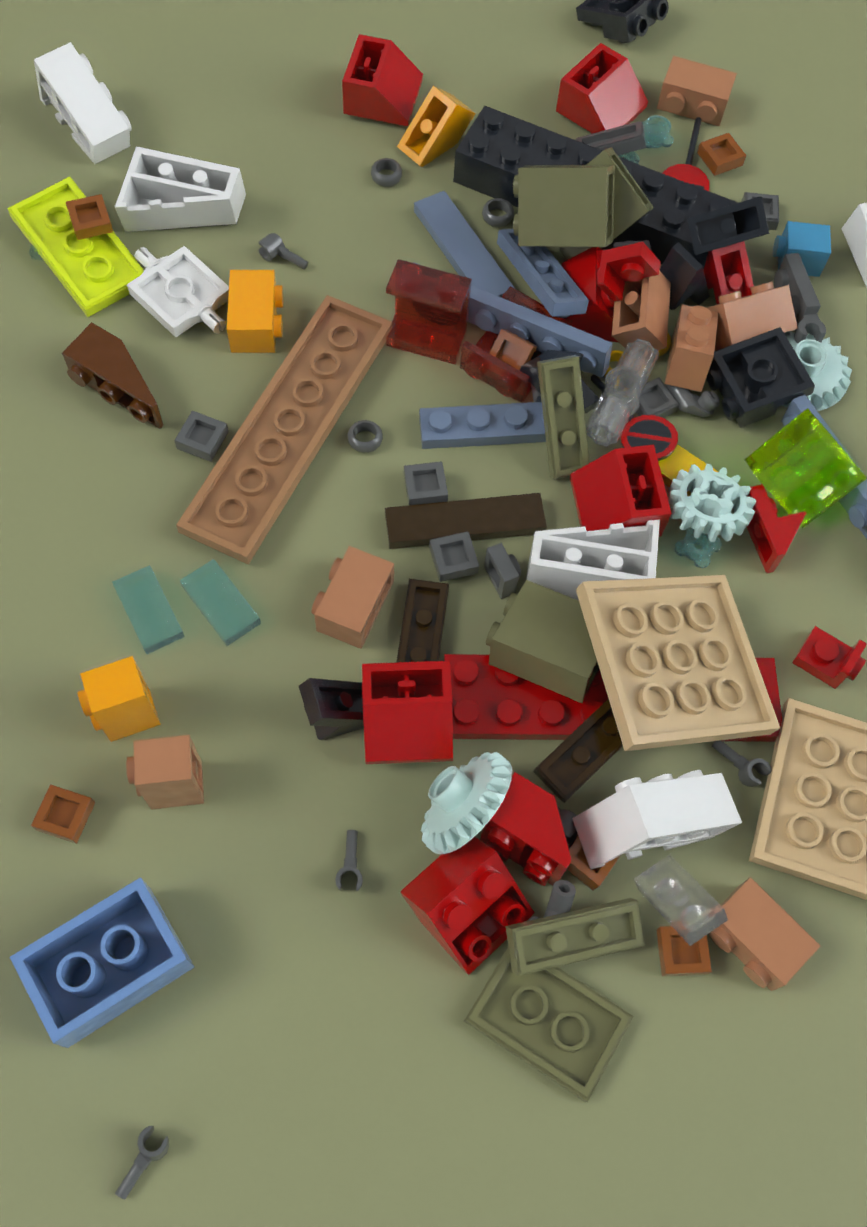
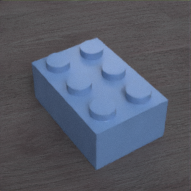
M141 877L10 956L53 1044L65 1048L74 1045L194 968L191 959L151 888Z

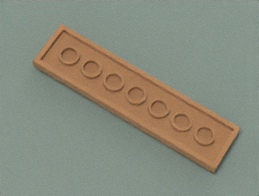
M327 295L176 524L178 533L249 565L391 335L393 322Z

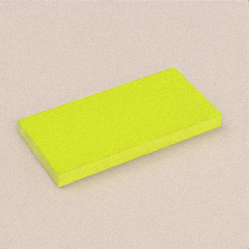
M69 176L7 209L10 217L85 315L90 317L130 295L127 284L139 277L144 272V269L114 231L77 240L66 202L85 198L86 196Z

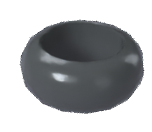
M382 158L375 161L372 165L371 176L374 182L380 186H394L402 178V168L396 160ZM388 169L393 171L394 173L391 175H382L379 173V171Z
M494 198L486 202L482 210V216L488 225L500 228L512 221L514 209L507 200ZM498 209L504 211L506 214L503 216H495L490 212L492 210Z
M361 420L354 423L347 434L350 446L362 453H370L376 450L383 440L381 428L369 420ZM369 431L375 435V438L368 442H362L357 440L355 436L359 432Z

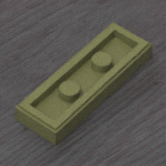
M576 355L537 362L550 477L553 479L568 477L572 472L590 463L579 356Z
M633 898L506 926L512 973L517 976L645 946L638 900Z

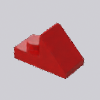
M745 242L709 251L704 274L708 289L713 288L716 304H719V296L740 291L742 297L752 295L750 287H754Z
M763 484L750 487L751 490L747 497L755 498L756 503L752 508L755 513L746 527L767 574L774 572L785 556L806 515V511L777 517L775 501L768 497Z

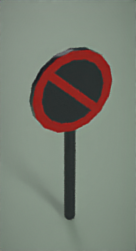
M594 374L591 376V381L628 421L621 431V445L623 448L654 445L658 461L666 459L675 451L678 445V432L672 423L656 415L634 417L598 376Z

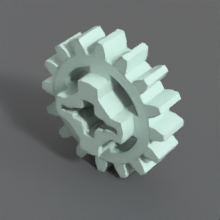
M695 464L691 465L689 472L679 471L677 478L673 479L667 492L669 495V505L673 508L670 517L671 519L681 518L682 524L680 529L686 530L691 527L694 529V537L697 539L704 533L708 534L710 542H715L718 535H721L724 540L730 541L734 533L739 536L743 533L755 513L752 508L756 500L755 498L747 497L751 490L750 486H740L738 484L741 478L739 475L732 478L726 475L727 468L723 467L719 472H715L711 464H706L705 469L701 471ZM688 491L691 492L690 496H687Z

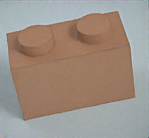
M673 56L663 82L657 109L694 120L700 117L701 122L720 126L737 73Z
M660 270L659 275L646 277L636 282H625L623 299L614 302L612 336L633 356L667 348L671 282Z
M772 281L750 287L752 295L745 297L741 296L740 291L719 296V304L707 307L710 311L718 312L715 351L781 327L784 333L796 330L798 327L789 285L774 288Z
M682 304L671 338L664 384L702 392L714 357L718 312L710 311L703 306L692 307Z
M349 546L343 559L337 557L329 573V580L331 582L326 592L320 591L316 596L311 613L315 616L316 631L362 649L394 583V563Z
M190 735L133 741L134 756L127 757L126 761L129 784H135L138 797L142 796L151 810L204 804L202 760Z
M751 877L740 884L703 922L710 930L709 936L712 941L727 953L732 952L745 965L743 970L755 984L762 988L767 987L770 991L785 986L821 946Z

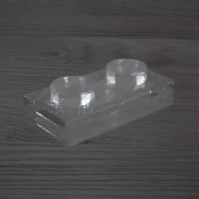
M670 854L634 878L638 890L690 946L728 920L724 908Z

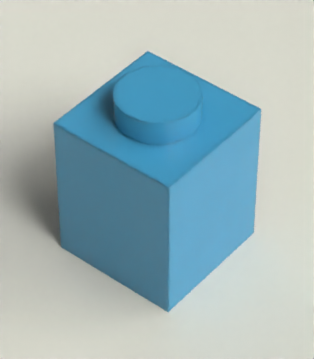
M788 221L782 236L777 235L774 241L773 257H778V270L785 254L799 253L808 276L820 277L831 255L830 225Z

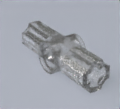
M636 339V341L628 343L616 367L606 375L605 389L586 424L587 436L592 438L596 444L606 447L610 444H617L629 417L638 410L640 395L659 357L658 350L649 341Z

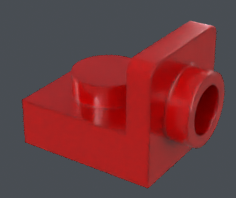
M644 242L603 250L600 267L597 270V284L614 302L621 301L623 299L625 282H636L646 277L659 275L661 261Z
M815 626L792 663L836 689L846 678L853 681L866 662L860 656L867 643L859 639L853 647H850Z

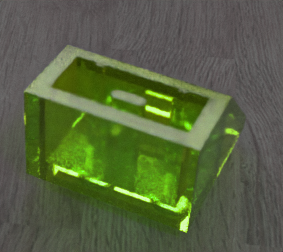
M808 408L744 459L756 478L789 515L806 511V515L800 525L802 529L867 479L864 473Z

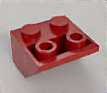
M359 34L342 80L343 114L408 126L422 85L423 73L392 40Z
M600 43L561 78L556 112L593 134L630 124L647 108L648 100L628 58Z
M591 247L561 263V266L588 298L589 302L586 314L570 315L567 318H560V322L606 341L618 342L612 336L614 301L597 284V270L600 267L603 250L600 247Z
M654 445L614 449L570 474L581 527H586L587 531L609 529L610 524L623 523L624 528L646 526L647 521L660 519L659 537L662 536L672 513Z
M450 661L362 664L365 763L392 764L453 761V708Z
M514 772L504 800L490 821L482 829L479 840L496 850L502 861L506 862L509 858L524 868L522 870L523 874L533 882L541 886H546L547 883L553 886L556 881L561 879L572 861L555 796Z
M475 836L457 850L441 854L400 891L424 927L468 975L507 940L506 926L526 922L535 913L497 851Z

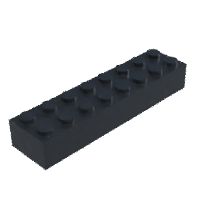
M484 105L455 151L453 182L492 198L505 199L513 206L518 207V198H515L513 193V182L515 175H518V168L534 165H587L603 150ZM619 157L654 208L615 238L611 244L613 245L614 242L649 240L651 251L661 261L660 264H663L672 247L679 242L704 269L708 252L698 255L694 254L687 218L739 202Z

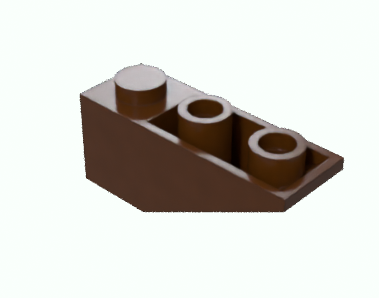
M91 322L62 352L68 367L67 373L69 377L81 387L87 385L96 390L109 404L115 405L117 403L126 408L139 422H149L161 429L164 424L157 402L120 338Z

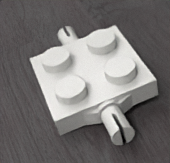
M183 246L173 254L160 259L155 258L145 247H141V251L139 249L136 251L135 259L146 269L139 277L127 284L129 293L172 335L178 337L193 325L202 321L215 334H219L220 330H224L226 321L220 318L214 311L228 301L229 286L190 250Z

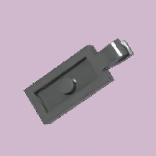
M799 253L785 254L779 270L775 272L774 287L789 285L798 327L795 330L794 339L798 344L800 341L805 340L808 335L807 333L815 337L816 341L822 342L826 334V327L817 314L821 305Z

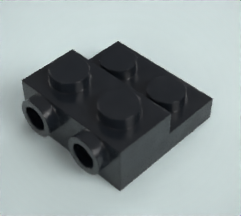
M585 0L576 8L578 21L588 22L594 26L602 25L604 38L618 40L619 43H629L635 40L637 36H644L648 27L653 25L656 20L661 21L665 19L669 5L667 0Z
M781 327L715 351L706 377L711 390L719 389L724 397L722 409L726 418L729 421L736 419L740 428L774 416L777 407L790 403L793 399L804 394L806 396L811 395L815 388L812 379Z

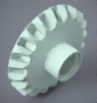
M785 332L784 334L815 385L813 393L806 397L817 411L835 405L845 395L851 383L849 378L852 369L847 366L849 357L840 354L841 346H832L830 344V337L819 342L815 340L812 334H808L805 340L797 344L794 339L795 332ZM787 403V404H785V405H783V406H785V407L788 408V406L790 405V403Z
M486 752L481 754L480 757H473L468 765H461L460 769L456 766H450L436 777L428 792L432 806L425 813L424 818L426 821L422 824L421 828L423 833L422 841L432 852L440 855L453 852L469 842L485 827L500 807L509 789L512 778L510 762L498 752L492 754Z

